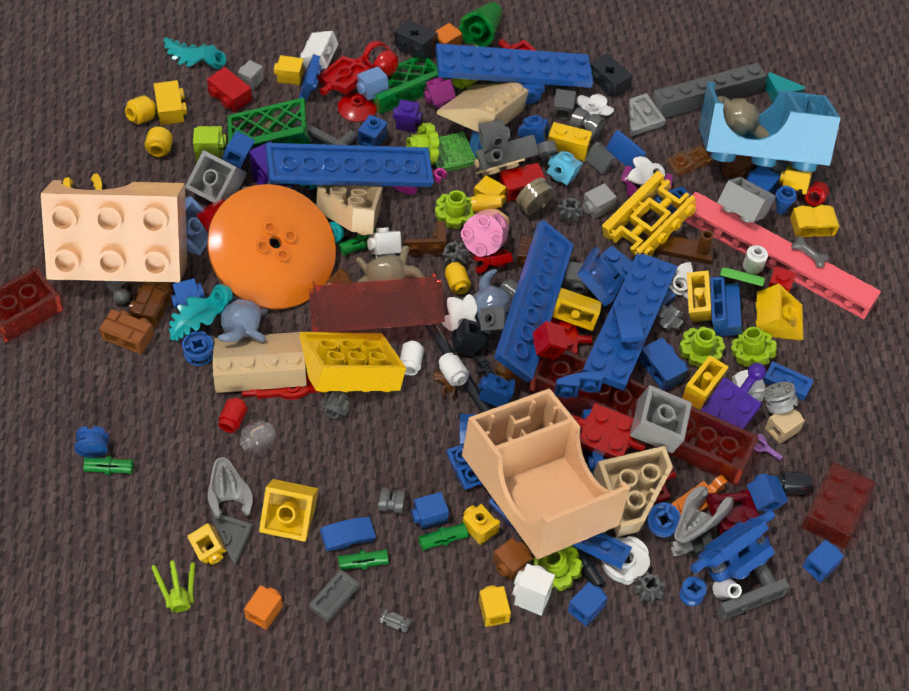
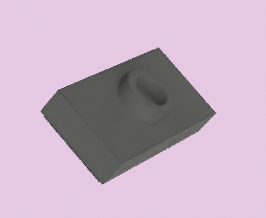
M340 569L309 604V609L329 622L360 587L359 582Z

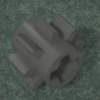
M571 197L565 200L561 199V205H557L556 212L560 213L559 220L563 219L567 223L578 222L579 216H582L583 208L580 207V201Z
M455 240L446 245L442 255L447 265L453 262L464 265L470 253L463 242L458 244Z
M670 304L669 307L662 305L658 312L660 317L657 321L669 331L672 327L678 330L684 323L681 318L684 313L673 304Z
M332 391L330 395L325 393L321 401V408H323L326 416L337 419L340 414L346 416L350 408L348 406L350 401L347 400L348 397L343 392Z
M646 572L643 578L637 577L635 582L637 586H635L634 593H639L641 602L647 600L650 604H653L655 597L658 599L662 598L663 592L661 590L664 589L665 583L660 582L659 574L653 575Z

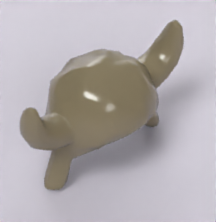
M724 96L717 97L719 102L724 103V119L734 133L740 136L750 133L758 139L770 136L769 132L759 123V112L755 105L744 98L729 100Z
M408 246L402 247L400 256H383L371 260L368 264L361 257L356 259V262L366 274L355 284L354 296L358 303H361L363 291L369 287L380 295H389L400 292L404 288L407 278H415L423 288L426 286L422 271L415 266L406 265L409 251Z

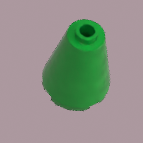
M490 2L465 14L461 18L459 26L465 43L468 45L472 43L478 47H487L491 44L502 16L501 7L497 3Z

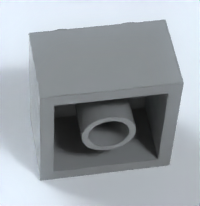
M203 150L185 188L213 203L222 199L227 200L231 195L238 192L247 172Z
M738 177L728 180L717 203L722 205L723 210L729 213L735 212L741 215L740 219L751 223L766 217L776 196L744 178Z
M649 385L638 399L630 436L655 447L665 446L667 452L673 453L684 441L692 403Z

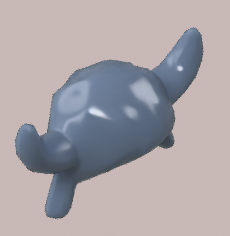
M496 269L488 271L481 277L478 284L479 291L472 295L478 306L476 314L478 319L481 315L480 308L511 307L512 299L508 292L502 288L490 285L491 280L497 274ZM485 331V333H487V336L489 337L491 332Z
M233 295L231 302H229L230 304L225 307L221 314V325L225 334L219 335L218 340L231 343L245 337H250L260 343L265 342L266 338L262 333L258 332L261 315H266L268 309L259 307L253 301L239 299Z

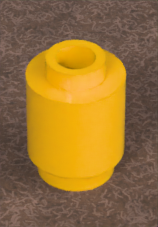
M458 262L447 265L445 277L451 292L458 295L465 294L471 287L465 267Z

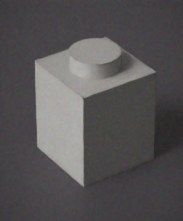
M604 183L584 194L582 206L587 214L596 219L614 210L617 197Z

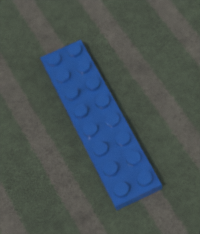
M436 44L435 48L438 77L590 88L593 85L588 54Z
M266 143L265 146L269 184L432 187L434 183L429 151L425 147Z
M545 220L537 224L494 356L497 361L525 382L533 380L540 356L536 355L532 333L545 321H551L574 245Z
M643 253L641 255L636 254L613 305H636L644 340L634 343L621 342L617 333V322L613 315L612 306L582 372H603L602 383L623 391L625 390L678 266Z

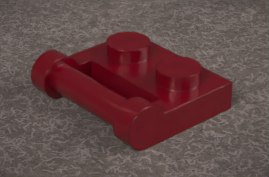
M749 489L741 490L738 493L719 495L717 493H708L706 497V503L712 517L716 514L719 505L726 497H732L734 502H741L742 504L740 507H732L730 512L717 525L720 534H723L739 522L744 523L750 518L759 516Z

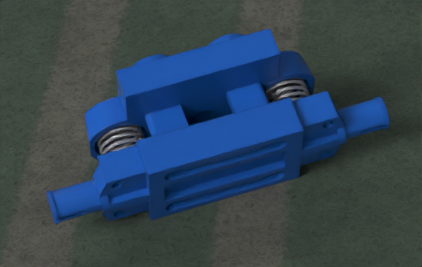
M767 510L761 516L750 518L744 523L739 522L707 544L705 551L698 555L699 560L690 565L691 571L697 574L703 568L709 567L711 577L717 582L726 581L730 577L743 579L749 576L753 569L764 565L767 559L775 554L768 536L763 535L769 529L766 523L775 518L773 511Z

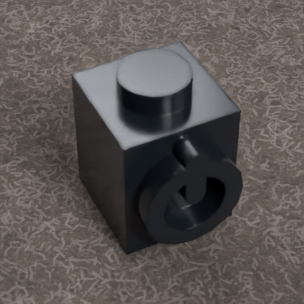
M465 318L458 328L453 330L451 335L454 352L472 357L478 351H482L485 348L488 339L487 333L481 331L480 323Z

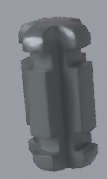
M384 610L379 622L381 624L385 622L386 626L398 631L402 629V632L406 633L411 620L408 618L404 620L403 616L393 612L389 614L388 610Z

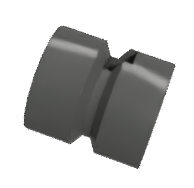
M578 107L574 111L568 126L592 131L591 141L594 142L602 131L605 119L596 114L590 115L589 111Z

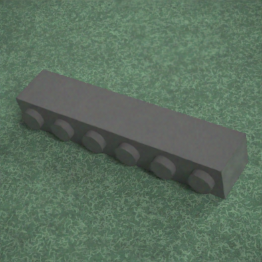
M754 63L654 90L652 101L663 117L667 118L702 108L707 82H715L717 97L724 96L731 100L763 91L767 75L759 63Z

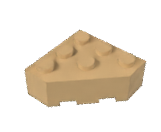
M318 185L316 206L325 216L351 232H357L360 235L373 234L381 210L383 187Z
M665 446L598 461L594 470V476L601 486L607 490L614 491L618 489L620 483L625 482L630 488L619 526L613 528L616 537L639 532L673 468Z

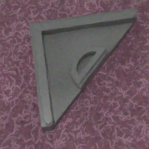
M211 511V519L232 563L237 565L253 529V524L222 514L219 516V519H214Z

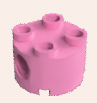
M482 210L467 220L461 231V236L466 248L476 256H489L499 250L507 241L509 229L505 218L496 211Z

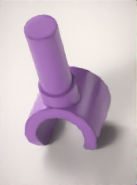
M758 434V439L762 443L758 444L752 441L754 449L758 452H768L780 461L783 456L767 445L764 435Z

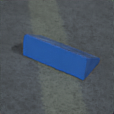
M619 130L615 131L606 147L625 166H632V170L636 168L633 159L646 156L644 150Z

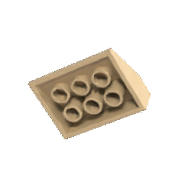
M512 82L472 85L437 110V114L479 132L478 123L502 119L504 125H506L524 110L529 90L519 83Z
M300 332L264 335L266 340L263 343L250 337H245L231 343L214 338L213 378L216 393L307 386L305 359L299 338Z

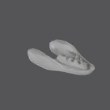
M217 458L213 465L208 489V503L214 519H219L222 513L218 504L229 500L242 503V512L245 516L250 515L253 502L250 488L227 458Z
M704 486L695 488L690 492L684 503L683 511L674 534L675 540L681 543H688L717 526L732 509L734 499L726 497L719 505L716 514L712 517L698 510L708 495V489Z

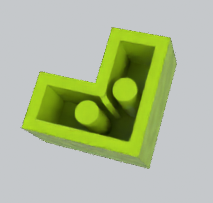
M197 126V128H194L193 147L196 164L203 150L222 159L225 152L223 149L227 144V135H223L222 126Z

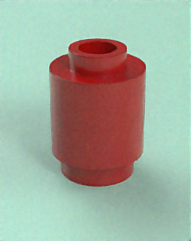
M820 181L812 183L807 190V194H805L806 202L811 206L822 205L829 195L828 186Z
M240 398L228 399L218 418V427L228 433H234L235 430L239 429L248 411L246 403Z

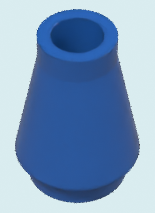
M782 186L776 191L775 211L777 213L785 214L796 200V192L792 187Z

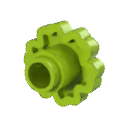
M422 123V126L418 128L417 134L407 138L406 147L428 148L431 164L437 162L439 156L438 133L435 132V126L432 123Z
M454 190L449 195L442 194L436 200L435 217L438 222L445 221L447 228L460 229L475 214L472 209L471 197H466L464 192Z
M700 327L699 330L690 328L684 332L679 345L681 356L688 359L690 365L698 368L701 367L709 355L721 361L722 353L725 349L723 338L715 336V331L706 327Z
M758 327L747 328L743 334L738 335L739 339L732 341V355L736 357L737 363L745 367H749L753 363L767 365L770 363V358L776 357V341L772 340L771 334Z
M572 546L540 559L534 557L533 566H541L547 572L555 575L552 588L555 586L558 591L571 588L573 586V579L581 577V570L583 568L581 560L578 559L579 553Z

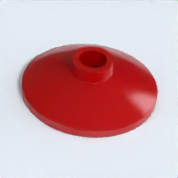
M359 92L345 95L338 103L340 115L352 122H363L369 115L374 116L377 111L376 105L372 100H367Z

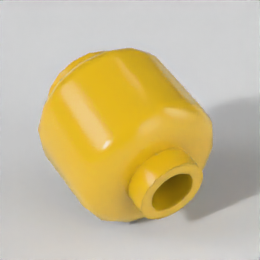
M139 96L129 100L125 108L126 117L135 124L148 122L156 114V105L147 96Z
M163 127L151 128L146 136V151L154 157L168 155L173 142L171 132Z

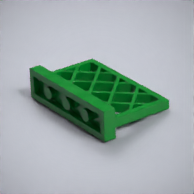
M418 57L399 63L396 71L390 75L392 78L388 79L389 90L375 95V98L371 99L376 105L379 114L382 115L394 110L395 107H398L400 99L413 102L423 98L424 87L427 86L426 82L438 78L437 66L429 58L422 60ZM421 61L425 63L424 66L415 65L416 63H419ZM402 69L409 70L408 73H407V72H399V70H402ZM413 70H414V71H422L421 74H416V73H412V72H413ZM396 77L405 78L404 81L395 80V79H396Z
M304 97L228 115V143L226 147L236 131L255 140L252 149L268 142L310 144ZM300 106L296 114L290 112L294 107ZM275 111H281L282 113L276 119L271 117ZM286 115L292 117L286 125L281 122ZM256 116H263L257 124L252 121ZM243 120V123L238 128L234 126V121ZM267 120L272 121L273 123L267 129L262 127ZM296 121L301 122V126L291 128ZM248 124L254 126L248 134L243 132ZM278 125L282 127L281 131L272 133ZM258 130L264 132L261 136L253 137Z

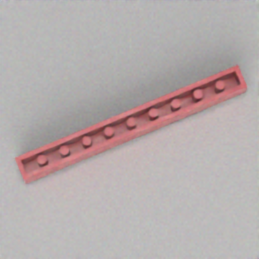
M697 192L693 194L696 197L697 208L694 214L690 217L688 216L684 222L701 231H712L714 238L745 255L751 246L758 245L765 248L768 253L765 266L772 270L776 266L796 273L794 282L862 319L866 318L875 305L881 291L872 285L857 279L855 276L844 272L828 262H824L825 264L822 268L816 267L813 259L800 250H792V243L781 238L779 235L753 222L747 223L740 219L741 215L723 210L722 205L710 200L706 196Z

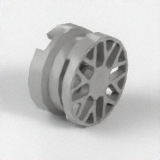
M778 382L764 389L763 395L765 401H767L766 406L770 413L781 414L793 410L794 405H798V398L795 395L796 391L792 383Z

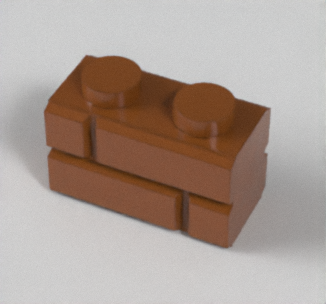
M111 310L99 329L103 340L139 354L144 352L154 336L153 326L150 321L145 318H134L124 310L120 312Z

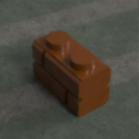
M145 281L144 284L139 285L138 297L136 301H131L129 313L134 318L147 319L153 328H157L171 301V296L174 295L172 284L170 282Z

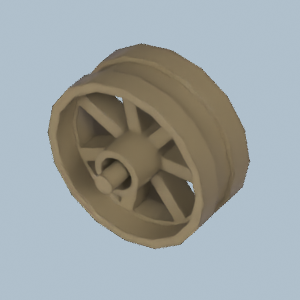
M538 178L525 186L517 196L516 203L523 209L526 215H531L544 208L555 191L544 178Z

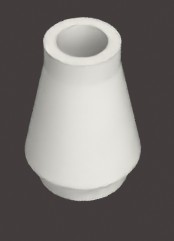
M731 578L723 582L715 581L713 584L714 595L720 600L738 598L742 593L740 585Z

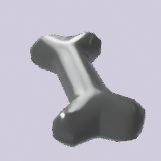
M797 237L796 242L791 245L792 250H800L813 259L818 268H822L825 264L824 262L829 259L828 254H820L808 246L803 237Z

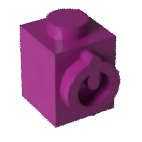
M438 77L426 82L427 86L424 87L423 95L426 103H429L430 106L436 105L437 108L446 105L447 101L456 98L450 79L445 80L443 77Z

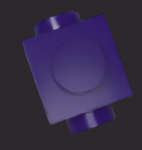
M400 99L398 107H395L393 111V119H396L397 130L415 133L417 124H420L422 121L423 112H420V103Z

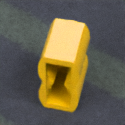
M819 205L814 208L799 206L793 209L790 216L795 237L835 236L839 228L832 206Z

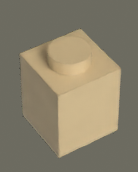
M793 408L789 412L774 414L769 417L765 429L781 444L800 432L805 420L800 412Z

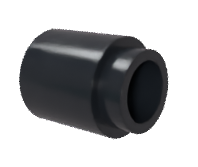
M782 470L777 475L785 494L804 495L805 493H810L812 478L810 475H806L805 472Z

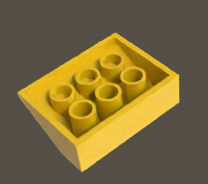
M300 332L299 338L308 377L316 391H400L406 366L382 333Z

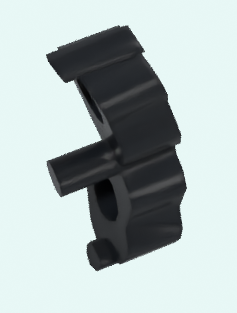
M484 355L472 358L480 368L476 370L477 374L484 372L485 377H487L489 372L494 374Z

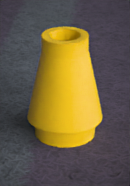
M476 194V196L471 197L473 213L502 207L501 195Z

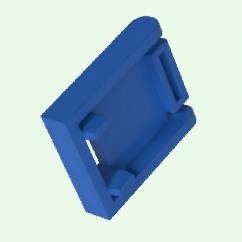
M595 247L589 252L577 275L605 307L613 302L624 277L620 275L616 279L613 278L617 275L618 270L603 253L598 255L600 249Z

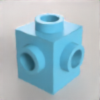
M561 151L550 158L548 162L550 167L547 173L554 180L568 185L575 179L583 163L575 159L573 154Z

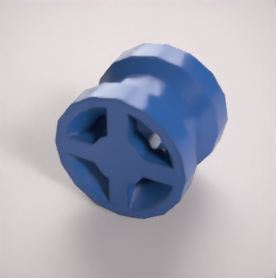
M688 577L680 589V599L688 606L699 605L706 594V584L698 577Z

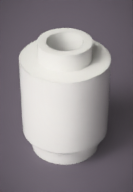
M758 245L748 248L743 261V268L748 274L756 275L763 271L768 257L766 249Z
M409 341L402 346L400 359L406 366V375H416L421 369L424 348L416 341Z
M446 353L439 359V369L450 385L460 386L467 381L469 371L457 355Z

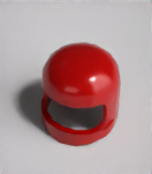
M381 41L369 43L363 53L365 65L370 66L371 69L379 67L387 77L392 75L398 68L399 61L397 55ZM377 46H384L385 51L377 56L374 64H371L368 61L369 53Z

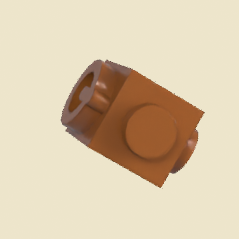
M513 538L496 549L493 555V562L496 564L498 573L504 578L507 576L511 582L516 579L519 570L524 572L526 565H530L533 560L528 547L520 541L516 542Z

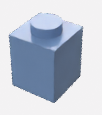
M379 67L357 74V90L367 100L375 98V95L389 90L388 78Z

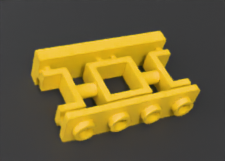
M657 171L602 225L603 236L609 241L612 239L614 243L623 236L634 244L630 248L631 255L634 257L637 253L639 255L643 253L652 256L654 250L660 244H664L669 235L674 230H678L688 216L690 217L694 214L697 208L696 197L690 196L686 192L678 199L668 192L671 189L670 181L668 179L664 180V175ZM657 194L663 199L659 204L653 200ZM670 204L677 208L673 214L666 209ZM650 209L661 216L652 227L641 220ZM629 221L635 226L632 231L624 227ZM642 232L649 236L645 242L638 237Z

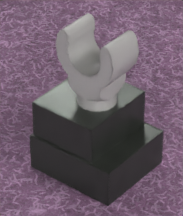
M708 530L688 543L672 542L673 547H671L673 556L678 557L691 551L693 559H698V555L705 551V546L713 541L710 531Z

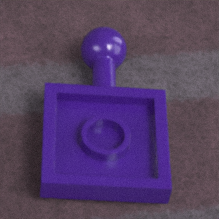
M753 363L749 366V376L741 387H738L724 377L698 413L734 440L738 439L763 404L748 394L756 381L762 380L766 375V368L761 363Z

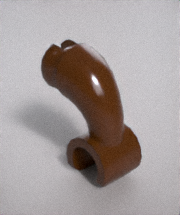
M435 371L433 381L444 384L442 387V398L445 399V394L450 392L452 393V400H454L456 397L455 387L450 385L441 371Z

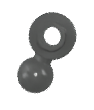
M106 281L108 290L113 292V299L117 304L125 305L130 301L131 295L127 290L129 281Z

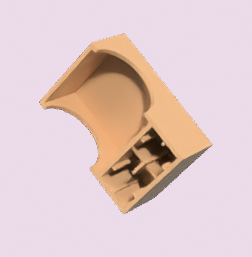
M53 180L41 193L47 279L147 282L181 281L188 265L185 183L132 182L129 185L114 189L82 190L62 185V180Z
M550 388L469 417L462 453L463 458L537 559L619 526L630 490L625 482L620 483L618 489L614 491L607 490L593 477L581 450V427Z

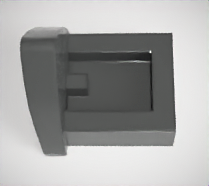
M596 142L585 158V161L590 163L602 175L609 171L616 160V157L601 142Z

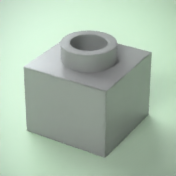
M249 60L239 69L238 76L251 87V91L264 80L263 67Z

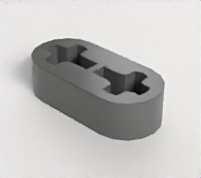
M544 141L537 145L542 161H549L554 154L557 155L559 153L555 141Z

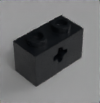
M408 20L394 30L395 47L425 60L435 52L436 44H438V33Z
M608 53L590 62L593 82L598 84L604 93L615 98L631 88L633 75Z

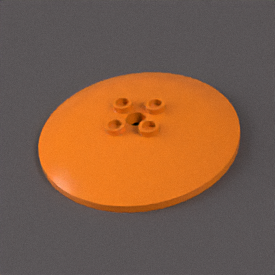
M271 184L244 188L225 200L215 213L209 227L208 254L218 279L223 285L231 288L234 296L239 299L253 301L261 308L272 310L288 309L307 302L325 286L333 271L336 247L329 222L322 211L310 199L290 188ZM277 239L280 243V247L273 248L270 245L269 240Z

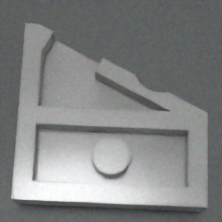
M647 93L629 99L631 136L665 125L666 119Z

